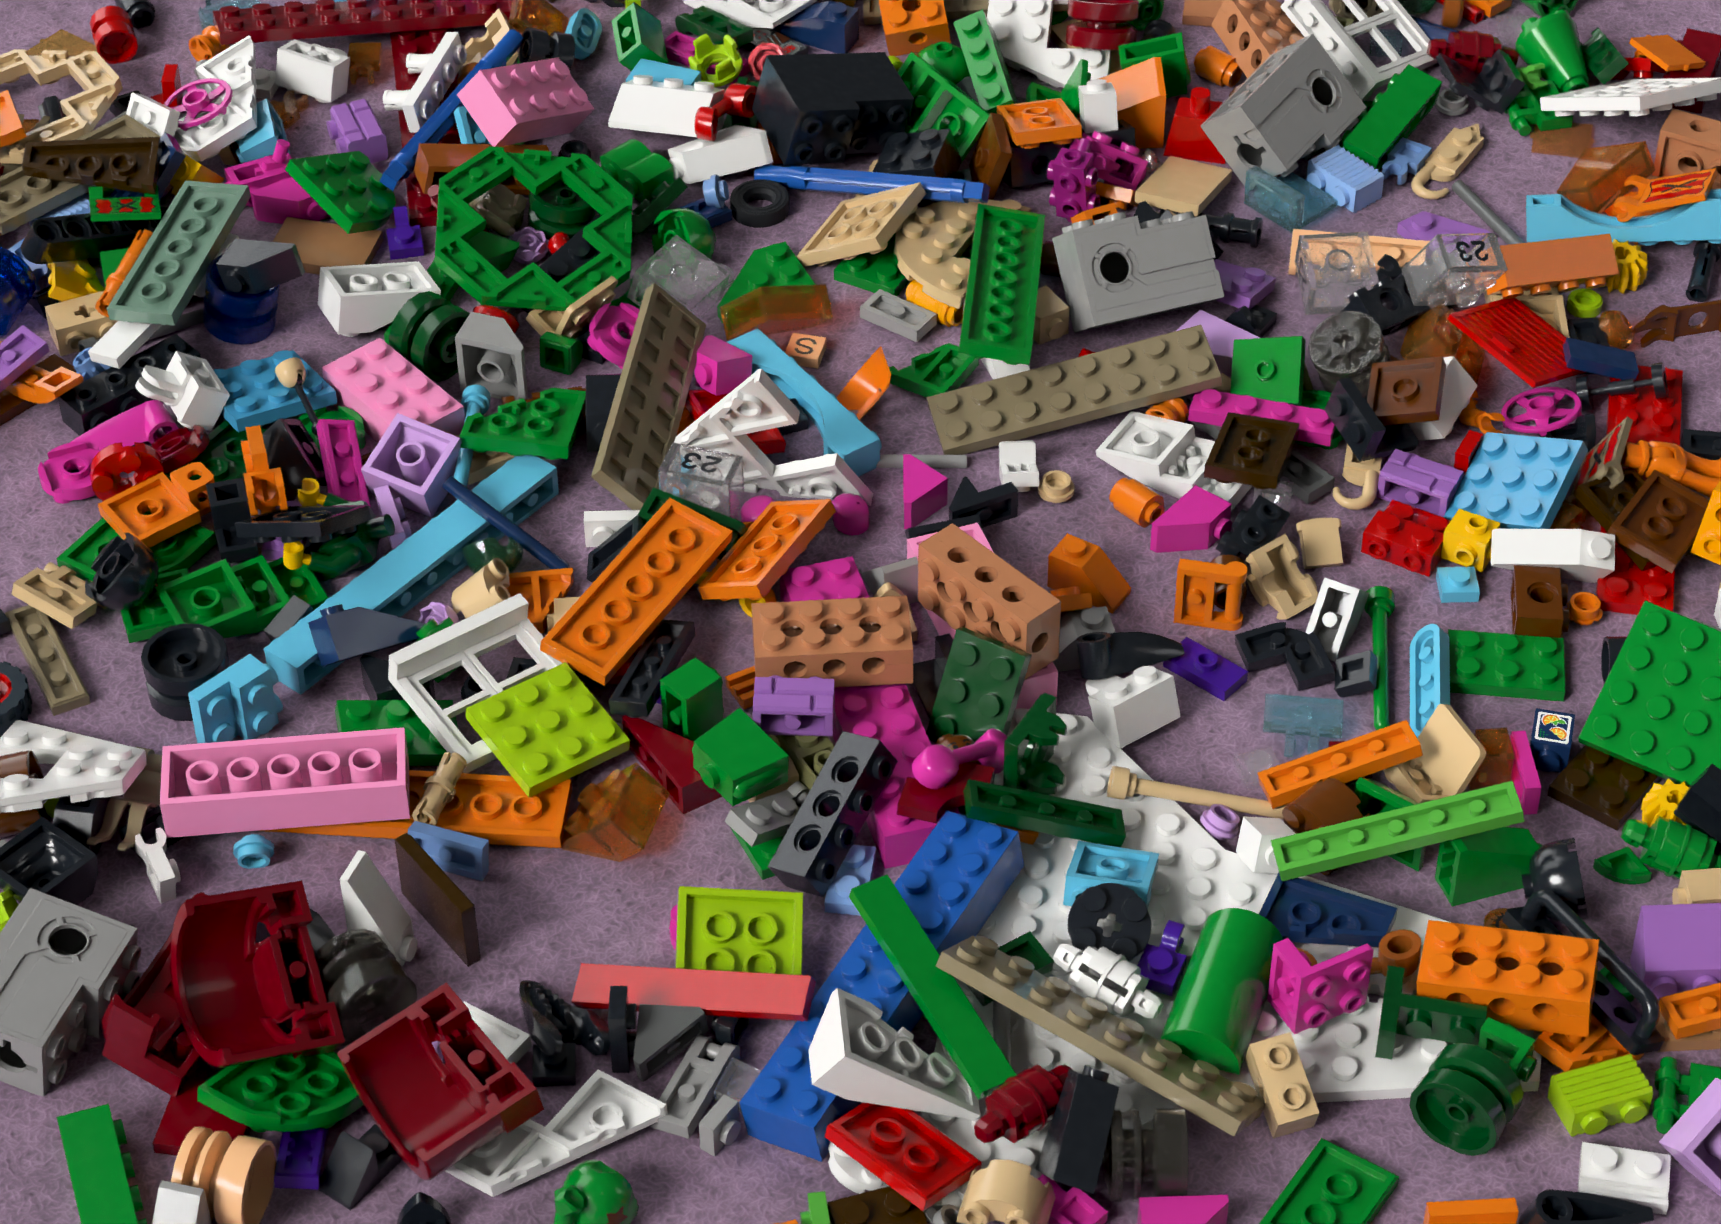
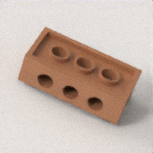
M1224 0L1211 24L1230 54L1235 57V61L1247 79L1271 54L1305 38L1280 6L1282 4L1276 0Z
M1672 109L1660 129L1652 175L1662 178L1716 168L1718 175L1711 189H1721V121Z
M953 523L919 544L918 601L925 609L934 612L954 630L965 627L1031 654V660L1024 680L1059 658L1061 601Z
M907 595L751 603L755 677L777 675L783 678H809L816 676L823 679H835V687L913 683V643Z

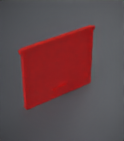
M1515 297L1451 313L1448 316V321L1532 388L1585 373V371L1571 369L1566 366L1563 351L1566 337Z

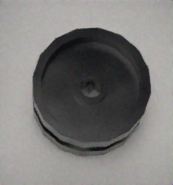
M179 624L163 629L149 639L144 645L141 655L148 697L152 708L161 716L175 721H193L188 693L229 667L228 651L223 636L213 628L201 624Z

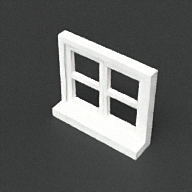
M1285 0L1280 6L1304 37L1314 34L1362 101H1366L1378 87L1388 84L1395 73L1400 75L1408 64L1423 70L1438 63L1437 59L1427 54L1429 37L1398 0H1375L1384 12L1372 17H1368L1355 0H1342L1359 20V22L1346 27L1341 25L1322 0ZM1394 23L1417 52L1401 58L1378 28ZM1369 32L1392 62L1377 68L1353 38Z
M521 593L389 655L388 680L443 748L450 752L451 756L455 752L466 760L467 766L463 771L464 773H469L497 759V757L483 740L471 745L450 718L465 712L469 706L563 664L540 651L541 640L544 637L527 618L529 603ZM517 639L537 665L497 683L477 658ZM462 665L483 691L442 710L422 684Z

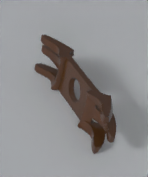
M1721 300L1678 307H1668L1662 304L1634 326L1633 332L1639 333L1651 329L1640 340L1642 348L1658 340L1674 342V337L1718 330L1721 332ZM1695 313H1706V318L1702 323L1695 326L1688 324L1690 317Z

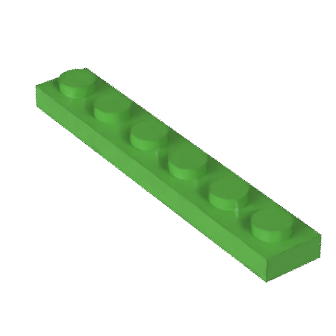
M1513 781L1274 839L1271 840L1281 881H1286L1525 821Z

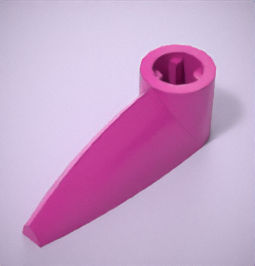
M151 400L99 424L69 443L86 442L88 443V448L98 451V446L105 448L122 442L123 447L135 445L134 442L143 443L149 441L152 445L154 441L178 429L164 403L159 400Z

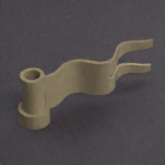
M136 746V748L145 750L147 765L127 789L123 797L112 796L110 798L102 827L96 836L90 837L87 840V844L95 846L99 842L108 841L116 832L124 809L127 805H130L126 835L123 842L119 843L117 850L126 852L128 848L135 846V835H141L148 809H153L160 805L162 755L155 754L153 749Z

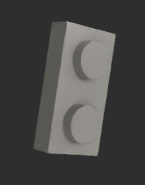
M881 289L860 306V318L915 342H918L937 324V313Z

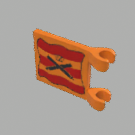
M1713 168L1651 180L1637 175L1629 176L1625 180L1624 185H1635L1638 191H1632L1627 196H1621L1615 200L1614 207L1624 206L1628 210L1627 213H1619L1617 220L1619 222H1626L1638 212L1706 201L1718 175L1717 169Z

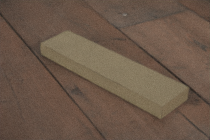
M29 605L6 612L5 615L9 619L12 633L53 716L91 704L89 694L49 616Z

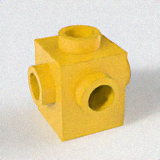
M1458 509L1444 530L1441 558L1465 567L1474 566L1476 571L1483 572L1491 560L1492 530L1500 529L1501 523Z

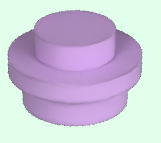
M1213 804L1200 817L1204 829L1217 840L1233 839L1239 832V816L1232 809L1224 805Z

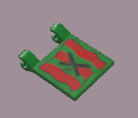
M158 185L156 186L155 195L144 193V197L103 198L102 186L89 187L91 222L161 219Z

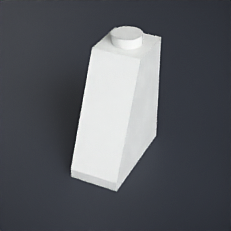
M734 125L718 131L714 142L695 139L668 149L669 162L673 166L674 178L680 177L687 184L708 180L712 175L717 174L720 177L773 162L766 131L741 125Z

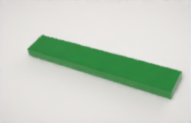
M888 874L852 888L849 898L977 1099L980 1100L991 1095L1009 1077L1016 1076L1017 1074L955 978L936 967L940 955Z

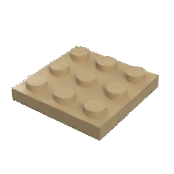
M919 182L842 201L797 255L798 260L803 267L815 264L824 266L833 260L841 258L850 260L859 254L867 252L877 254L883 251L888 246L887 242L893 234L902 229V223L917 210V204L926 194L924 188Z

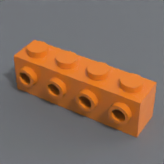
M1610 234L1501 245L1479 254L1481 258L1488 254L1486 261H1480L1487 295L1502 294L1503 299L1521 296L1524 294L1523 291L1529 290L1531 296L1548 293L1552 291L1551 288L1558 287V292L1578 289L1581 284H1585L1586 289L1598 288L1607 284L1606 279L1619 274Z

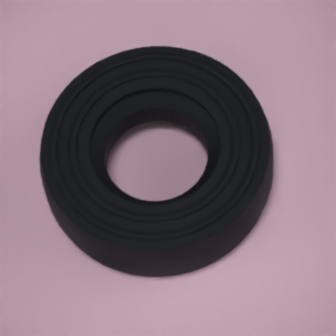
M756 179L741 183L734 188L730 196L732 217L740 224L748 227L764 228L774 226L782 222L789 213V194L785 187L771 180ZM754 200L772 202V204L765 207L748 205L749 202Z

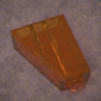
M1646 141L1584 149L1556 191L1557 194H1562L1574 204L1589 211L1601 214L1614 204L1617 198L1624 196L1636 187L1635 185H1624L1625 180L1629 176L1637 175L1647 178L1656 170Z
M826 284L759 287L720 307L727 341L757 328L765 335L812 328L833 318Z

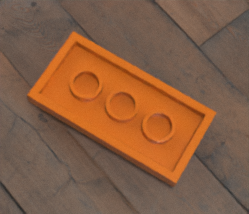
M831 499L771 502L744 535L738 539L698 585L697 588L702 599L728 601L731 599L749 598L750 600H758L768 595L772 586L789 570V566L799 554L807 549L810 541L818 532L824 529L827 521L836 512Z

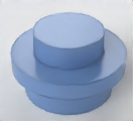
M717 174L703 181V193L706 204L709 207L715 206L717 209L723 208L725 200H729L727 182L721 180Z

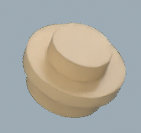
M1053 470L1043 475L1039 482L1038 494L1048 502L1062 503L1073 497L1075 486L1071 477L1066 472Z

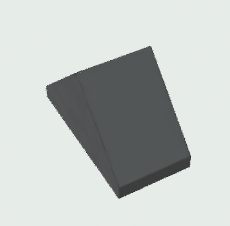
M640 1004L633 1060L637 1076L642 1082L653 1076L688 1048L698 1035H704L709 1031L705 1012L700 1007Z

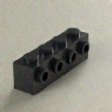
M174 334L132 356L120 369L111 367L58 397L62 420L80 436L135 406L155 400L145 397L135 387L139 377H142L141 373L146 365L166 370L175 351L201 358V355L181 337Z

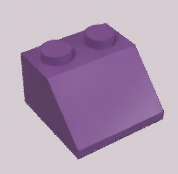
M1721 903L1641 906L1630 962L1632 970L1653 991L1657 999L1721 982Z

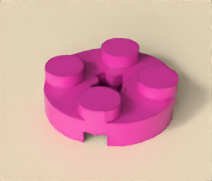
M611 303L603 305L592 318L589 325L590 335L587 340L593 350L599 352L608 361L618 365L620 369H623L640 309L627 303H621L619 306H610ZM621 331L627 334L626 339L619 334Z
M72 442L52 449L47 453L48 460L44 464L40 462L38 466L41 487L47 494L53 496L56 502L62 504L94 496L95 493L93 492L90 479L91 463L96 454L104 448L98 446V451L88 448V443ZM78 469L79 471L76 473H71V471Z

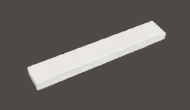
M229 233L197 289L217 270L216 263L235 239H239L238 235ZM118 321L88 351L91 361L120 369L162 325Z

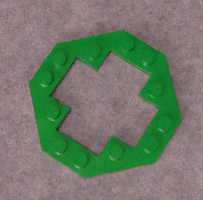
M489 146L439 179L434 263L481 305L565 311L572 303L611 276L618 280L615 288L630 279L633 195L586 154L571 153V157L551 156L552 151L524 149V153L505 152L504 147ZM510 176L515 177L535 196L558 180H561L602 215L584 227L582 235L600 254L558 283L534 262L507 279L466 242L483 231L486 225V220L468 204Z

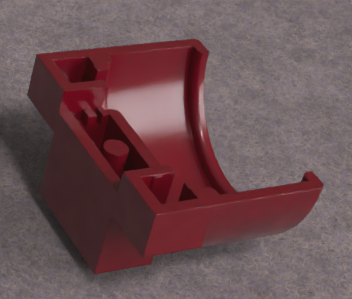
M302 880L186 899L178 910L171 938V972L176 1003L183 1026L198 1054L212 1066L227 1067L293 1054V1058L297 1059L333 1052L345 1043L335 1002L327 1003L307 925L313 919ZM262 922L271 936L255 943L257 923ZM281 1028H292V1031L286 1034Z
M444 983L337 1053L349 1080L379 1129L409 1168L426 1181L432 1180L504 1131L507 1134L544 1110L537 1088L515 1062L510 1064L475 1023L468 1007L447 983ZM432 1042H441L439 1047L446 1062L445 1064L437 1054Z

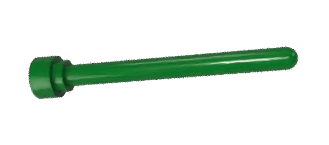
M1374 586L1368 589L1366 592L1369 595L1364 606L1366 613L1372 618L1373 653L1378 658L1376 689L1373 690L1374 728L1376 730L1389 726L1387 618L1390 617L1395 609V595L1390 588L1385 586Z

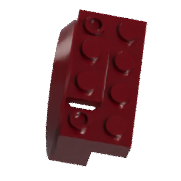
M200 892L198 894H195L192 898L203 897L208 895L203 892ZM171 932L158 954L123 1000L117 994L113 996L102 1018L104 1039L106 1041L102 1056L169 1095L176 1097L204 1059L192 1045L177 1007L171 972Z

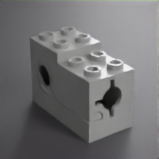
M1311 34L1271 54L1200 127L1246 189L1259 183L1263 187L1272 182L1279 174L1285 177L1299 166L1296 162L1299 158L1308 160L1316 155L1321 148L1327 151L1336 146L1342 140L1340 134L1358 124L1359 119L1357 117L1363 112L1366 105L1314 34Z
M1193 211L1177 214L1172 216V218L1164 220L1159 218L1139 223L1138 216L1126 218L1125 212H1120L1095 220V225H1093L1092 219L1072 223V225L1062 228L1063 234L1052 238L1074 333L1195 306L1225 297L1219 270H1216L1214 258L1216 257L1206 215L1194 217Z
M32 888L28 890L0 932L1 1082L44 1097L52 1083L58 1084L62 1080L67 1068V1059L73 1051L76 1053L80 1051L86 1036L89 1035L96 1038L101 1036L103 1033L102 1018L113 996L117 994L123 1000L141 977V972H138L141 947L137 946L136 927Z

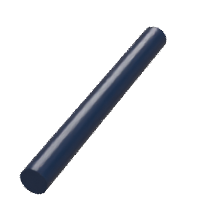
M450 476L445 481L442 488L550 569L569 567L567 562L454 477Z

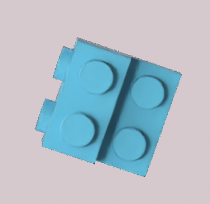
M249 654L188 693L197 744L232 741L238 735L244 740L255 739L261 734L268 733L279 723L277 713L283 710V705L273 690V685L278 683V676L271 665L268 663L263 664L253 655Z
M1078 841L1066 874L1063 905L1072 906L1074 901L1087 888L1103 883H1116L1135 891L1145 902L1148 909L1152 884L1158 868L1159 853Z

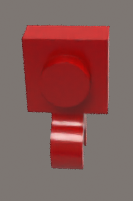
M1624 57L1629 64L1610 80H1623L1630 72H1634L1633 78H1653V73H1666V70L1649 58Z

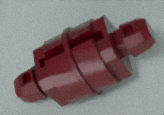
M1478 31L1450 32L1447 42L1445 39H1432L1429 41L1427 54L1430 57L1436 59L1439 53H1442L1478 74L1482 71L1485 61L1492 57L1498 49L1507 53L1515 66L1519 57V53L1515 49L1502 46L1498 37L1479 33Z
M1037 1064L1032 1068L1025 1069L1016 1076L1009 1077L1003 1085L985 1098L987 1113L979 1118L974 1125L977 1139L983 1143H991L1003 1136L1012 1143H1016L1034 1132L1044 1129L1047 1123L1052 1121L1069 1069L1072 1068L1067 1065H1059L1047 1071Z

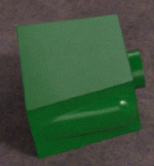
M1182 32L1118 46L1122 69L1153 57H1161L1166 99L1187 94V85L1191 83V73Z
M740 707L694 741L692 747L693 768L700 774L703 782L709 788H714L732 807L788 782L789 755Z

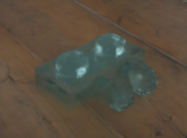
M1265 694L1263 732L1285 734L1284 757H1293V753L1296 750L1295 735L1310 736L1307 753L1317 752L1319 750V737H1342L1344 700Z

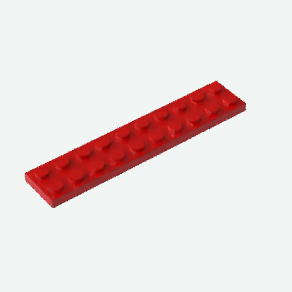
M1637 365L1639 373L1635 381L1652 379L1651 367ZM1665 367L1669 391L1668 398L1657 399L1653 386L1636 388L1634 393L1610 396V393H1608L1606 435L1628 416L1633 420L1627 442L1637 444L1640 440L1647 442L1660 441L1675 443L1680 446L1683 370ZM1609 377V382L1619 381V380H1620V379H1616V378H1611V377ZM1621 464L1622 470L1630 468ZM1643 475V477L1640 476L1644 481L1647 480V477H1645V475ZM1600 525V532L1607 533V531ZM1615 542V571L1602 579L1598 578L1596 584V596L1601 602L1600 609L1609 612L1638 615L1644 601H1648L1673 612L1675 570L1673 573H1670L1657 565L1648 570L1641 571Z

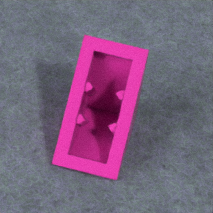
M903 454L904 529L917 526L947 505L948 478L911 454Z

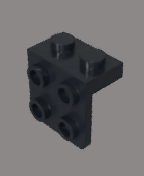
M1350 377L1337 381L1324 410L1360 462L1389 456L1395 449L1408 452L1417 448L1419 440L1407 423L1384 426L1368 404L1367 396L1363 397Z

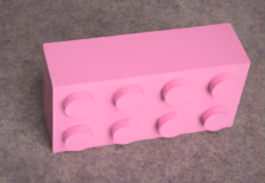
M559 57L480 70L457 94L485 137L494 147L571 133L594 110L586 92L578 86L571 76L569 68Z
M381 338L322 367L323 379L336 390L337 404H334L337 409L338 406L347 407L357 412L363 419L364 431L376 442L380 441L397 413L454 436L459 435L462 431L465 421L464 406Z

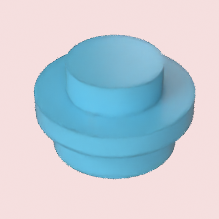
M250 834L234 844L233 854L237 858L238 864L243 868H262L269 865L270 858L274 855V844L262 835Z

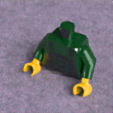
M304 478L302 480V489H298V500L302 506H316L317 504L322 506L368 505L367 502L362 500L354 502L332 493H328L327 496L321 494L320 485L313 478ZM369 506L371 520L358 524L357 531L345 534H335L334 532L332 533L333 539L317 543H311L308 537L305 550L300 541L284 543L283 563L291 570L299 569L303 564L307 565V569L313 570L320 581H327L334 577L342 576L351 570L371 563L375 559L379 540L392 536L395 533L393 519L389 514L376 516Z

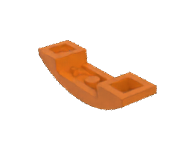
M33 365L6 387L5 390L23 400L43 404L55 400L81 384L84 380L81 374L62 366L50 372Z

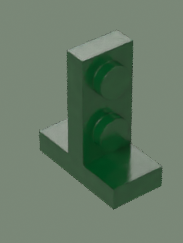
M1388 965L1375 1057L1393 1059L1396 1034L1452 1043L1479 1044L1480 1029L1486 1021L1488 1006L1403 994L1402 986L1405 968Z

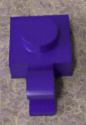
M407 206L393 207L395 228L386 229L390 259L424 256L420 225L409 226Z
M1169 920L1165 926L1160 946L1147 944L1137 964L1141 969L1140 974L1149 979L1145 989L1173 997L1187 961V955L1179 953L1184 942V938L1181 935L1185 924Z

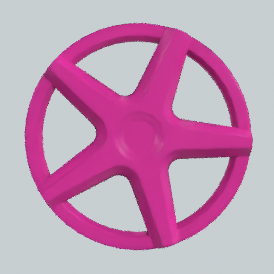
M205 78L182 86L166 100L164 105L169 107L177 96L187 90L188 93L182 99L183 104L170 107L180 112V114L187 113L184 121H178L177 127L187 131L189 127L206 123L219 114H226V108L232 100L233 92L230 85L224 80ZM208 83L220 84L219 87L208 94L206 90L197 89L196 87ZM226 91L225 98L220 105L212 103L214 99ZM202 112H210L203 117L195 119Z
M1541 387L1527 390L1512 397L1501 410V415L1505 418V421H1502L1503 427H1508L1521 433H1539L1541 436H1546L1548 431L1564 427L1581 416L1582 403L1574 392L1564 388ZM1539 393H1555L1552 397L1537 396L1530 400L1525 398ZM1566 395L1573 398L1575 402L1574 409L1555 407ZM1515 402L1527 411L1512 418L1507 416L1508 408ZM1551 418H1563L1557 422L1549 424V419ZM1529 421H1535L1536 426L1520 425Z

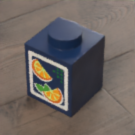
M1536 708L1530 740V748L1536 769L1545 772L1561 773L1568 765L1575 714Z

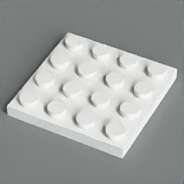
M1721 77L1625 79L1606 83L1605 85L1602 84L1541 97V111H1555V116L1574 115L1575 111H1579V116L1600 114L1599 111H1604V116L1623 115L1624 111H1629V116L1650 114L1649 108H1652V111H1664L1672 109V103L1675 106L1695 104L1694 98H1697V101L1717 99V93H1721Z

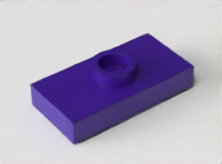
M1188 637L1180 642L1185 654L1163 661V667L1222 701L1227 700L1248 679L1247 670Z
M328 1128L282 1132L274 1173V1188L319 1190L328 1139Z

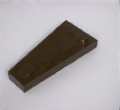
M160 137L26 142L22 168L25 176L155 195L162 143Z

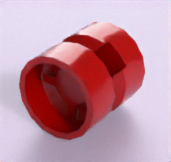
M106 6L97 10L90 20V28L97 53L108 64L128 62L135 56L138 49L130 16L126 10L117 6Z

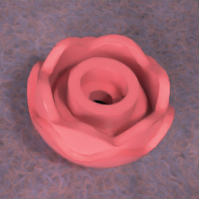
M762 43L751 52L748 59V67L756 80H760L766 55H786L785 51L777 44Z

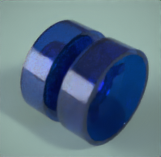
M222 255L218 256L209 264L206 272L203 306L204 326L214 337L231 344L247 345L266 339L274 331L276 325L280 285L256 295L226 292L216 266Z

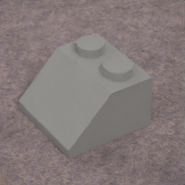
M471 312L455 336L460 391H464L470 385H481L490 392L492 398L502 400L501 397L514 396L515 400L520 398L528 399L524 346L504 318Z

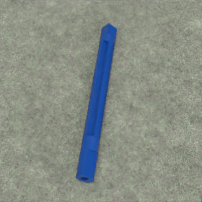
M510 29L498 44L486 53L394 157L380 180L383 185L394 191L404 179L410 176L415 168L419 143L438 144L456 123L453 112L458 107L464 106L457 94L480 70L506 66L507 61L518 50L523 40L522 35L518 31Z
M763 165L755 167L754 180H771L791 189L869 195L920 182L926 192L921 200L957 203H988L990 186L985 183L970 182V180L804 166L783 167Z

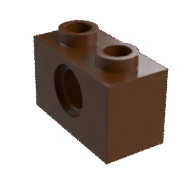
M1514 565L1510 590L1512 634L1560 638L1561 632H1568L1569 609H1563V606L1567 604L1568 585L1561 583L1560 568Z

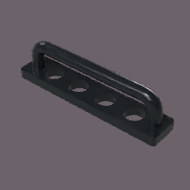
M1541 889L1529 897L1525 906L1506 910L1502 921L1511 930L1563 935L1541 912V909L1545 906L1575 937L1599 940L1598 960L1640 1002L1643 1008V1015L1599 971L1597 973L1595 991L1600 995L1596 993L1594 995L1592 1014L1630 1054L1638 1055L1660 1050L1665 1038L1655 1029L1660 1018V1005L1657 997L1557 894L1551 890ZM1617 1017L1624 1019L1626 1022L1621 1021Z

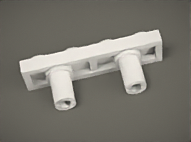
M446 32L434 53H409L406 57V67H409L408 73H421L411 90L405 91L385 90L383 94V104H386L385 109L387 111L403 110L410 133H417L433 115L451 83L454 82L460 68L466 62V48L462 45L458 32Z

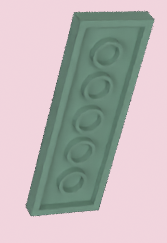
M184 181L107 307L109 319L175 326L249 201L251 195L248 185Z

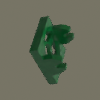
M1047 693L1041 694L1005 740L1003 786L1021 790L1027 789L1046 795H1055L1057 793V785L1055 783L1063 784L1065 782V775L1060 768L1048 762L1054 754V746L1059 744V735L1057 734L1066 735L1067 725L1056 715L1057 697Z

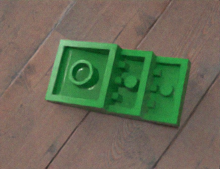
M911 52L898 71V74L914 97V103L905 131L907 133H917L927 129L941 130L950 128L963 162L982 134L990 114L919 55Z
M263 555L230 567L226 559H223L155 587L159 598L175 625L201 624L213 628L223 638L264 631L293 595L310 604L314 610L328 599L313 572L307 569V565L303 564L299 569L291 570L284 565L283 557L267 563Z

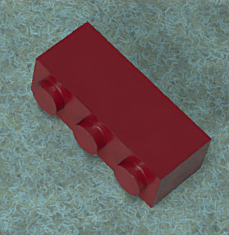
M1687 28L1684 39H1677V42L1706 63L1703 68L1689 69L1688 71H1667L1663 78L1715 77L1721 62V35ZM1694 98L1695 104L1675 106L1672 103V108L1702 114L1706 101H1697V98Z

